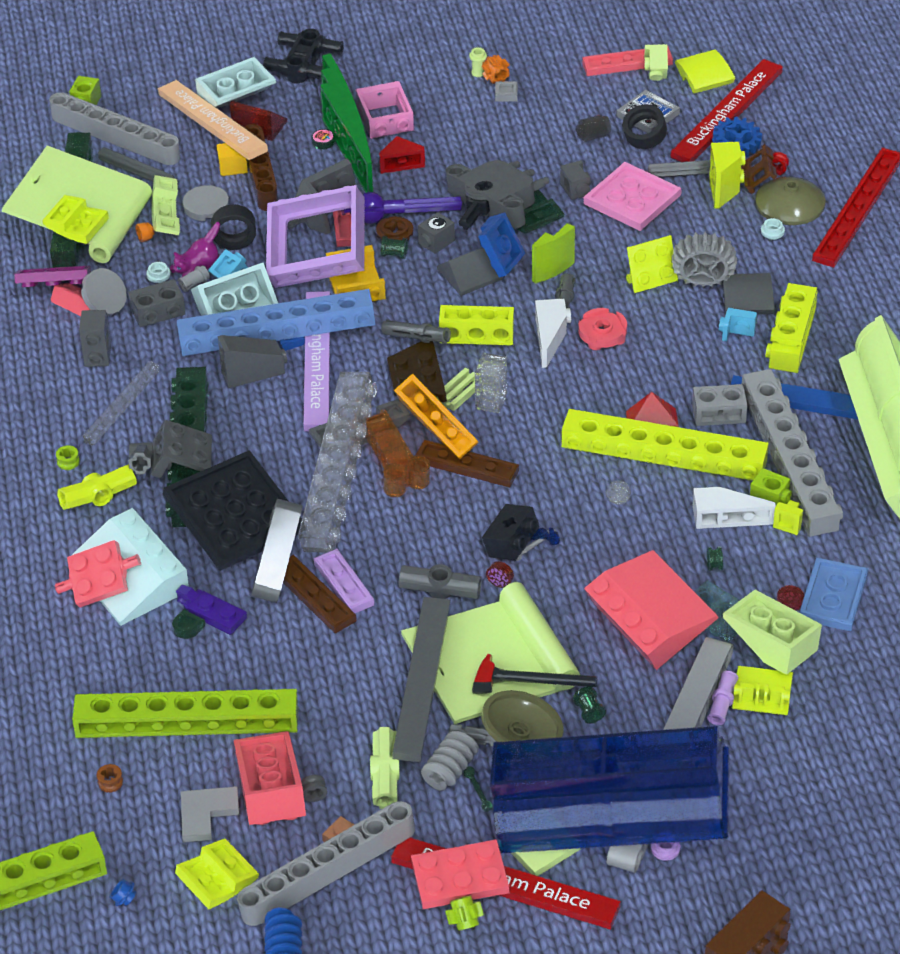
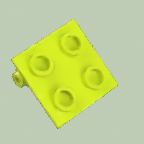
M671 235L627 247L630 273L626 275V279L629 284L632 283L634 293L678 281L677 274L673 270Z
M738 666L737 675L739 678L734 686L732 709L788 715L793 672L786 675L778 670Z

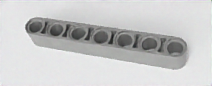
M55 93L49 98L51 115L55 122L165 165H174L180 161L179 140L172 134L66 93Z
M403 801L392 803L242 889L237 895V902L243 922L250 926L262 924L265 922V916L270 910L278 907L287 909L410 838L415 832L411 806Z

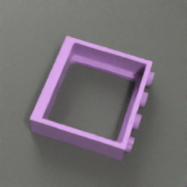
M356 185L267 203L266 271L270 282L275 288L364 271V196ZM351 208V252L287 264V224L289 221Z

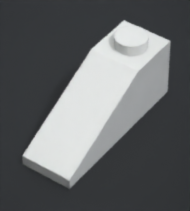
M564 299L535 300V320L542 368L549 365L567 333V323H571L570 308H566Z
M722 487L694 488L693 512L696 529L773 525L775 502Z

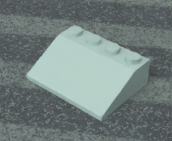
M133 508L109 519L72 554L74 555L115 540L119 543L121 555L124 559L136 554L139 555L141 565L127 569L126 582L128 591L100 600L120 626L177 598L176 590L182 584L189 587L187 569Z

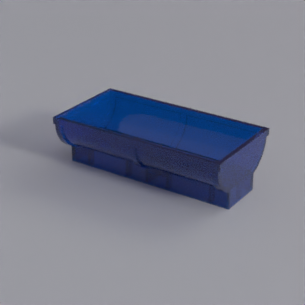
M718 726L494 742L490 789L493 796L494 824L500 854L728 839L729 747L725 746L723 736H719Z

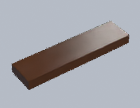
M428 440L423 441L415 455V463L509 488L519 472V464L470 451L459 459L445 445Z
M292 555L289 557L283 584L328 628L336 634L357 621L356 614L296 556Z

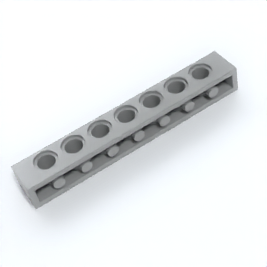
M771 369L743 374L742 384L744 386L747 406L764 442L769 443L768 451L779 474L790 478L791 500L799 502V508L803 509L802 523L808 536L839 531L840 520L843 519L842 508L834 500L833 489L825 481L823 468L818 467L816 463V455L814 450L810 449L807 444L806 433L799 428L798 417L790 409L789 398L787 395L784 396L779 378H775Z

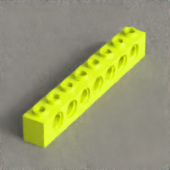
M574 409L568 410L562 427L563 448L747 480H754L761 469H765L768 458L769 443Z

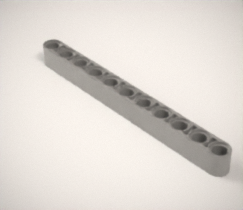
M710 637L705 638L610 845L606 861L608 865L634 873L637 871L712 704V695L718 688L721 673L728 668L733 653V644Z

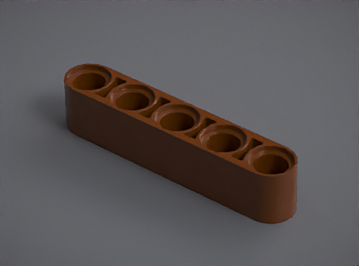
M249 124L243 127L265 142L261 126ZM268 151L251 160L247 159L259 209L267 211V203L278 201L277 184Z

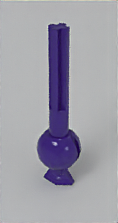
M375 192L363 193L365 224L379 222L384 214L461 210L462 206L461 196L383 200L382 196ZM351 208L341 210L342 215L351 214Z

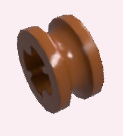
M107 764L100 767L97 771L98 786L102 791L112 793L122 787V771L117 765ZM109 776L115 777L114 779L111 777V780H105V778L109 779Z

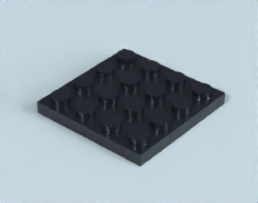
M250 450L164 487L162 493L219 571L263 551L276 499L288 501ZM301 517L295 536L305 532L307 528L306 523Z

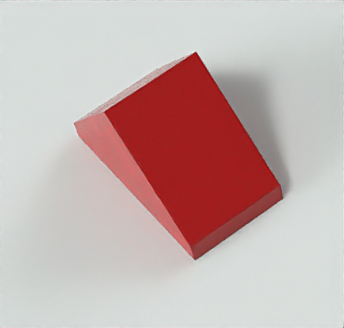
M396 136L379 152L380 174L425 167L424 146Z

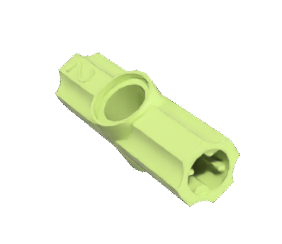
M379 727L377 731L373 732V755H370L371 781H373L372 800L373 805H377L380 809L397 802V780L400 779L399 760L393 759V748L397 731L391 730L390 727Z

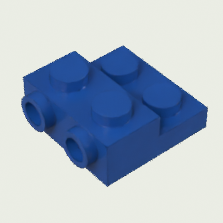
M504 212L489 217L480 227L482 232L478 236L480 244L485 249L491 266L495 269L499 278L507 276L526 254Z

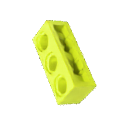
M440 305L439 327L450 329L451 338L447 342L448 344L513 345L514 307Z

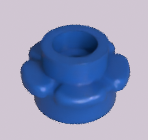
M122 879L117 883L110 894V898L115 901V906L122 904L127 906L136 895L134 882L131 881L129 883Z

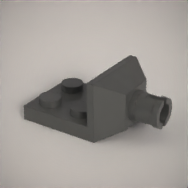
M346 158L303 179L295 198L300 195H310L324 190H334L344 186L356 185L350 161ZM326 213L291 220L287 224L289 230L301 223H306L310 229L324 234L331 233Z

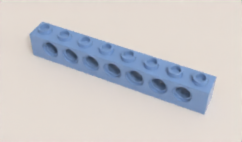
M369 289L177 320L182 356L218 351L217 336L221 335L280 341L282 339L286 340L375 325L374 309Z

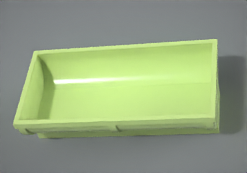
M880 315L860 332L855 343V351L838 360L884 498L900 519V341L883 316Z

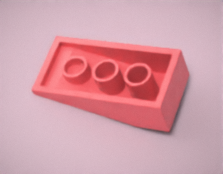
M289 731L233 740L249 825H265L271 821L294 820L298 817L306 816L303 787Z

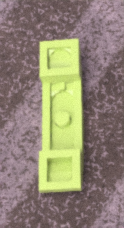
M154 176L152 190V225L154 231L179 235L180 233L179 218H177L176 213L177 179Z

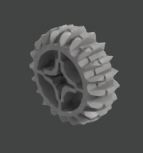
M705 231L702 235L695 232L693 237L686 235L685 240L680 239L678 245H675L673 250V270L678 275V279H683L685 284L692 283L693 287L702 285L704 288L705 285H710L713 288L716 283L722 285L723 280L726 281L731 275H734L737 265L735 247L731 245V241H726L724 236L717 237L716 233L707 235Z

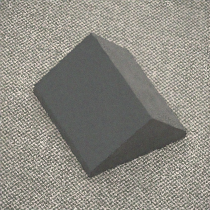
M483 248L437 265V270L460 296L502 280V277L499 278L495 269L492 268L490 259Z

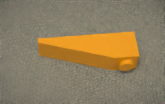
M414 374L410 375L394 390L401 403L459 459L479 443Z

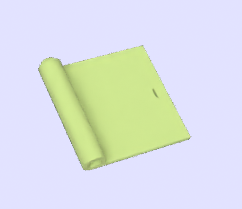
M46 146L2 207V212L49 229L43 224L42 220L64 195L86 199L87 207L108 211L109 219L88 242L91 258L99 263H107L152 196V189L142 180Z
M513 582L503 588L498 602L448 616L434 691L453 723L457 724L480 717L486 700L497 692L516 690L530 693L540 698L575 687L570 685L503 681L493 683L491 693L474 694L472 692L474 680L487 654L492 655V662L495 664V667L504 670L580 675V672L524 585L520 582ZM418 626L401 630V635L412 653Z

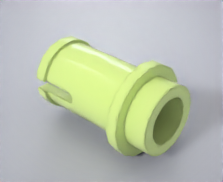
M478 47L472 49L469 58L472 60L471 74L475 77H482L484 72L482 64L485 62L487 54L483 48Z

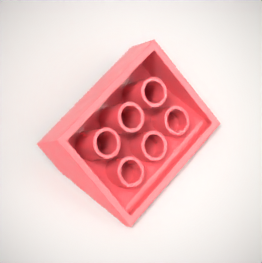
M654 550L604 571L584 588L593 604L656 670L719 618Z

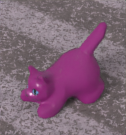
M216 222L206 236L193 242L184 254L180 255L174 252V264L170 266V271L172 273H181L183 277L194 271L196 266H204L209 270L220 257L217 246L213 242L219 232L220 223Z

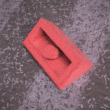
M70 283L54 285L51 296L52 303L81 316L82 310H90L81 295L82 288Z

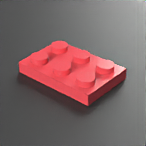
M497 839L411 855V862L423 909L449 905L452 900L470 895L475 900L509 893V884Z

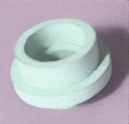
M775 218L767 219L761 227V234L770 240L781 238L785 233L783 223Z
M163 262L150 264L146 272L147 279L154 283L165 282L171 275L170 269Z

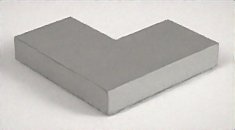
M237 786L181 791L183 843L212 840L211 817L239 815Z

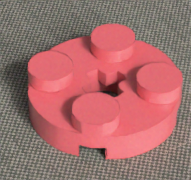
M608 308L592 309L583 315L581 321L579 320L578 333L580 338L592 350L621 345L626 340L627 320L617 311L616 314L610 313Z

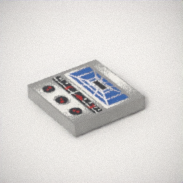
M644 90L617 110V117L623 120L627 112L635 106L650 104L658 107L663 112L666 124L680 114V107L647 90ZM644 119L634 126L646 133H650L656 128L658 122L653 119Z

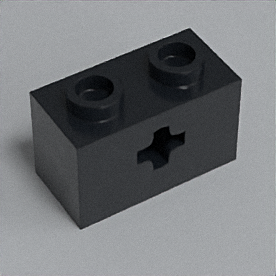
M514 504L504 505L482 536L489 557L517 560L539 528V522L533 507Z

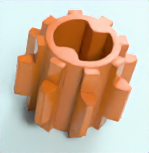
M499 55L487 57V60L482 64V69L484 70L482 75L493 84L497 81H505L510 75L507 68L510 64Z

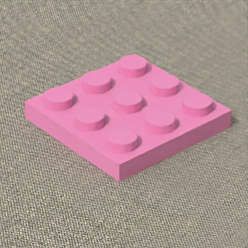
M624 162L584 196V204L641 231L681 196V188Z

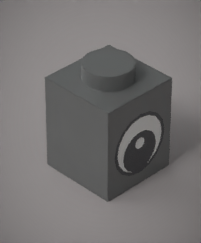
M438 212L418 225V243L434 254L455 241L454 222Z

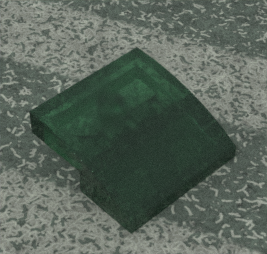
M540 190L534 192V204L524 209L525 225L516 228L522 233H529L565 216L552 198L547 200Z

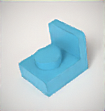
M225 249L208 272L218 279L248 268L245 264L247 260L238 252L233 254Z
M728 308L726 316L721 317L719 323V331L723 332L722 341H727L730 333L754 337L757 312Z

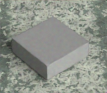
M517 81L495 82V101H517Z

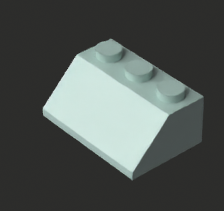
M255 57L195 79L197 95L217 109L255 95L276 83V79Z
M264 263L203 283L191 289L199 313L202 316L278 304Z

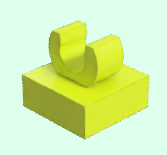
M792 500L788 504L778 502L774 512L773 528L798 535L801 530L803 509L799 508L800 503Z

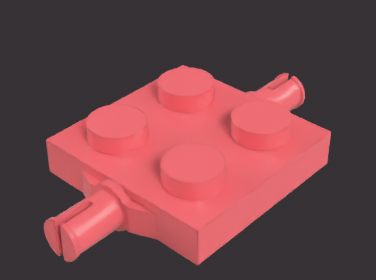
M115 540L68 556L69 579L55 583V589L58 594L72 589L75 604L80 608L128 591L126 582L127 569L141 565V559L138 554L124 559L121 555L119 543Z

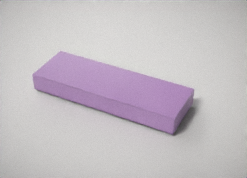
M338 549L314 558V565L334 593L354 613L374 606V598Z

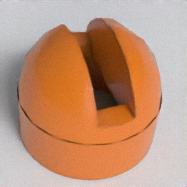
M148 222L139 223L135 226L140 242L152 239L155 234L153 226Z

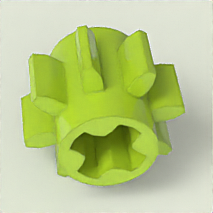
M471 895L450 901L452 909L445 911L449 924H456L458 930L479 925L477 917L484 915L481 902H473Z

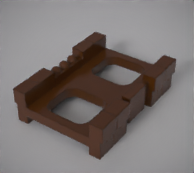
M765 144L762 145L761 150L745 160V165H742L745 188L751 194L755 192L754 187L770 176L773 179L777 177L776 168L772 162L774 159L773 150ZM761 155L762 160L752 167L751 162ZM764 169V175L754 182V176Z

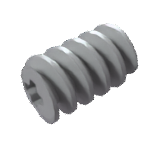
M459 731L449 732L421 769L423 779L431 787L439 791H444L447 786H454L457 781L456 778L461 776L462 771L472 761L473 755H476L479 751V746L475 740L465 733Z

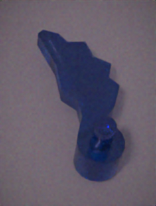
M538 528L531 540L546 539L550 545L560 543L559 534L553 528L548 529L549 533L544 528Z

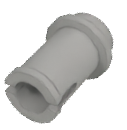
M196 266L194 271L178 278L179 285L184 292H187L200 283H206L210 275L204 266Z

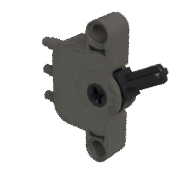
M493 160L472 170L461 164H453L445 169L448 192L454 196H461V200L466 202L467 205L466 212L459 220V226H462L464 230L472 227L479 216H495L504 212L513 228L522 227L526 223L524 209L534 204V192L545 187L549 183V178L544 177L533 182L532 176H534L535 171L533 169L520 171L517 169L520 167L519 161L508 164L501 160Z

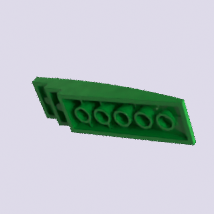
M322 55L323 70H321L322 85H320L323 122L328 131L333 133V139L344 158L350 161L353 173L364 192H373L371 155L357 106L332 55Z

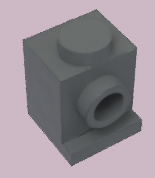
M582 160L560 166V185L571 200L584 197L590 192L589 185L591 180L589 174L583 170Z

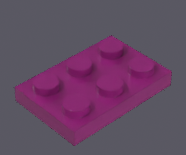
M91 265L18 270L14 274L15 283H21L22 287H34L38 282H45L46 286L60 285L63 280H69L70 284H82L83 278L91 272Z

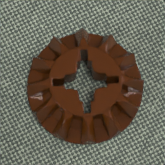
M393 216L385 218L376 226L377 237L381 238L382 242L389 241L391 245L394 242L401 244L403 240L409 241L410 236L413 235V224L403 217Z

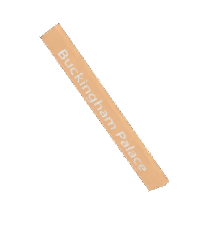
M175 80L158 88V93L162 98L248 160L268 151L265 142L179 81Z

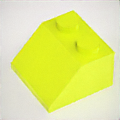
M739 142L711 143L709 181L714 209L722 207L740 192V183H744V170L741 169V165H745V151H741Z

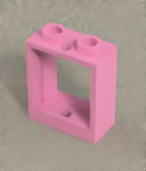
M399 81L356 89L357 109L370 139L414 130L413 111ZM397 105L400 111L397 114L372 118L369 110Z

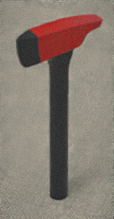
M487 654L476 674L472 692L474 694L491 693L493 683L503 681L596 687L597 676L504 670L495 667V664L492 662V655Z

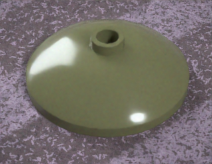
M784 176L763 184L756 193L755 204L759 213L766 219H778L783 225H802L814 221L823 213L825 209V195L817 185L809 180L800 177Z
M516 690L497 692L486 700L481 713L483 725L490 736L501 746L516 753L527 755L547 753L557 747L563 736V723L556 710L541 698L530 693Z

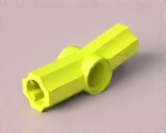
M128 464L102 476L99 473H91L81 483L58 489L57 496L63 510L91 502L95 506H104L111 501L113 494L136 485L137 480Z

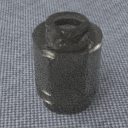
M596 115L579 120L578 125H576L578 138H582L584 142L606 137L607 134L611 133L609 118Z

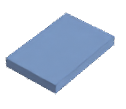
M816 558L799 613L823 626L852 631L869 568Z

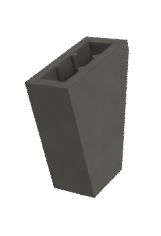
M227 335L217 336L221 373L228 388L285 374L286 352L284 349L279 348L276 340Z

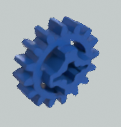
M727 117L725 122L718 121V126H714L712 141L715 143L739 142L741 151H745V157H749V152L755 154L756 150L760 149L762 133H760V127H754L755 122L747 123L746 118L738 120V117L730 120Z

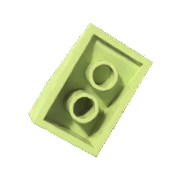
M757 590L752 591L723 613V618L764 663L786 675L818 651L822 624Z

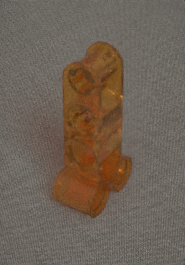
M383 409L381 413L366 418L361 416L360 425L362 432L384 468L383 489L385 494L390 497H400L404 495L408 486L418 490L426 488L430 482L429 460L424 456L412 455L387 411Z

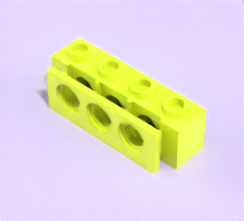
M788 283L785 295L781 297L780 311H777L775 327L771 331L770 341L772 343L767 344L765 357L770 358V369L794 373L799 372L816 311L817 287Z

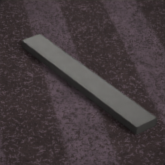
M423 598L393 748V759L421 762L450 610L449 599Z

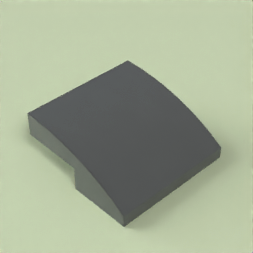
M770 273L734 274L728 280H723L725 315L728 308L757 312V314H774V298Z

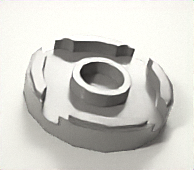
M203 185L195 187L183 197L185 214L198 221H206L205 218L212 219L214 213L219 208L229 205L227 193L216 186Z
M99 268L91 271L83 278L81 295L90 310H106L107 316L119 312L124 307L127 299L126 288L116 273L109 269Z

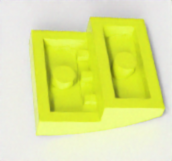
M717 50L675 60L682 79L688 81L693 94L734 83L735 76Z
M64 195L42 221L52 231L68 239L88 244L106 223L109 216L106 210L87 207L86 199Z
M226 838L203 846L200 856L177 864L175 874L208 910L237 895L259 877V873Z

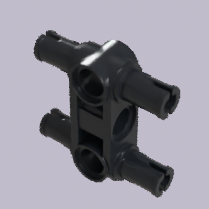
M312 28L305 29L298 34L280 31L278 34V45L291 46L292 48L284 59L266 56L263 66L267 71L282 73L291 83H302L309 78L322 80L321 70H323V66L315 65L318 58L323 52L342 55L344 42L326 39L323 35H320L318 30Z

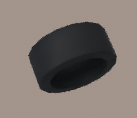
M650 104L635 106L627 112L622 122L626 140L631 146L638 149L655 147L663 141L668 129L663 112L658 107ZM653 119L658 122L656 128L650 133L642 135L632 132L634 125L641 120Z
M238 204L219 208L211 219V228L216 222H219L221 226L227 221L239 220L247 224V229L238 234H227L219 228V232L214 238L215 243L228 250H239L251 244L256 236V223L252 211Z

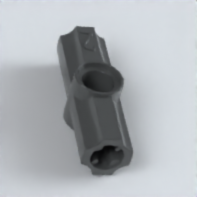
M443 564L434 565L430 569L402 565L400 570L399 588L429 592L432 598L447 599L453 595L479 599L481 592L482 576L454 573L448 566Z

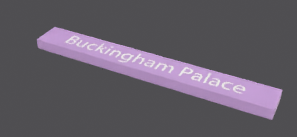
M330 291L306 292V299L330 295ZM330 332L305 336L304 431H309L310 428L329 422Z

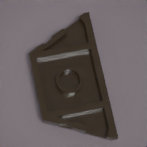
M420 341L387 358L394 396H397L394 390L410 375L414 374L435 397H438L440 402H447L433 341L428 343Z

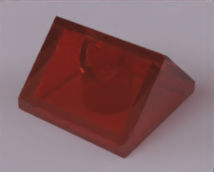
M234 101L230 103L231 119L242 127L249 124L261 126L266 140L273 141L287 123L288 118L272 111Z

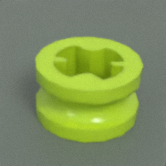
M66 445L56 451L57 465L60 469L72 470L79 465L80 459L77 448Z

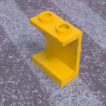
M372 245L364 246V271L329 277L334 294L369 289L372 302L386 299L384 278L379 279ZM351 249L325 253V255L331 256L351 252Z

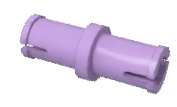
M723 671L721 673L718 688L713 692V704L707 719L714 725H723L725 723L728 708L733 704L734 686L739 677L732 671Z

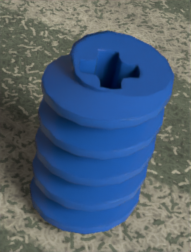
M278 907L267 912L265 916V954H302V920L298 916L293 915L291 910Z

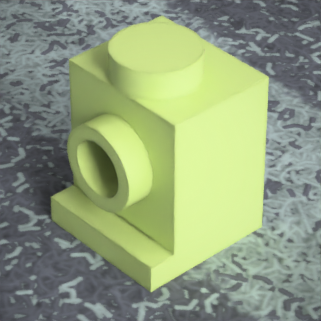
M645 45V71H649V79L653 81L667 79V45Z

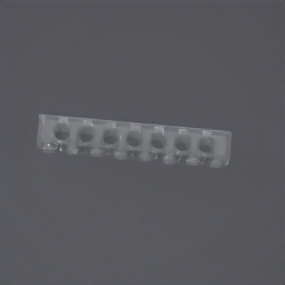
M340 372L298 533V539L304 552L328 553L335 550L336 543L340 542L341 522L345 521L346 518L345 506L347 500L351 498L352 479L356 478L357 458L361 457L362 438L366 437L367 418L371 417V402L377 393L376 383L372 381L369 372Z

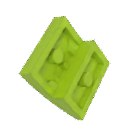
M567 223L554 236L545 232L532 245V282L539 283L551 279L575 263V226Z

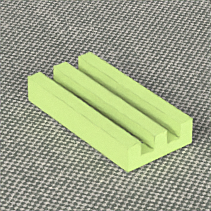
M464 368L444 386L447 402L441 403L450 410L455 411L485 384V378L482 376L477 378L475 372L470 374L469 369Z

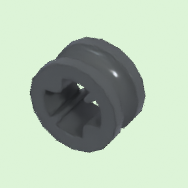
M309 775L301 780L304 800L317 802L326 797L327 788L325 786V779L322 776Z

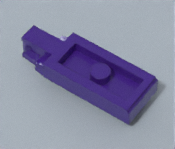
M183 584L176 590L177 602L184 605L183 607L188 610V615L229 635H232L247 619L246 611L200 589L194 591L193 588Z

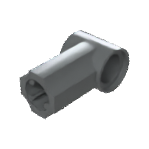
M153 442L129 444V468L134 470L136 474H145L147 469L151 468Z

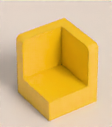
M226 143L217 144L221 176L248 173L247 158Z

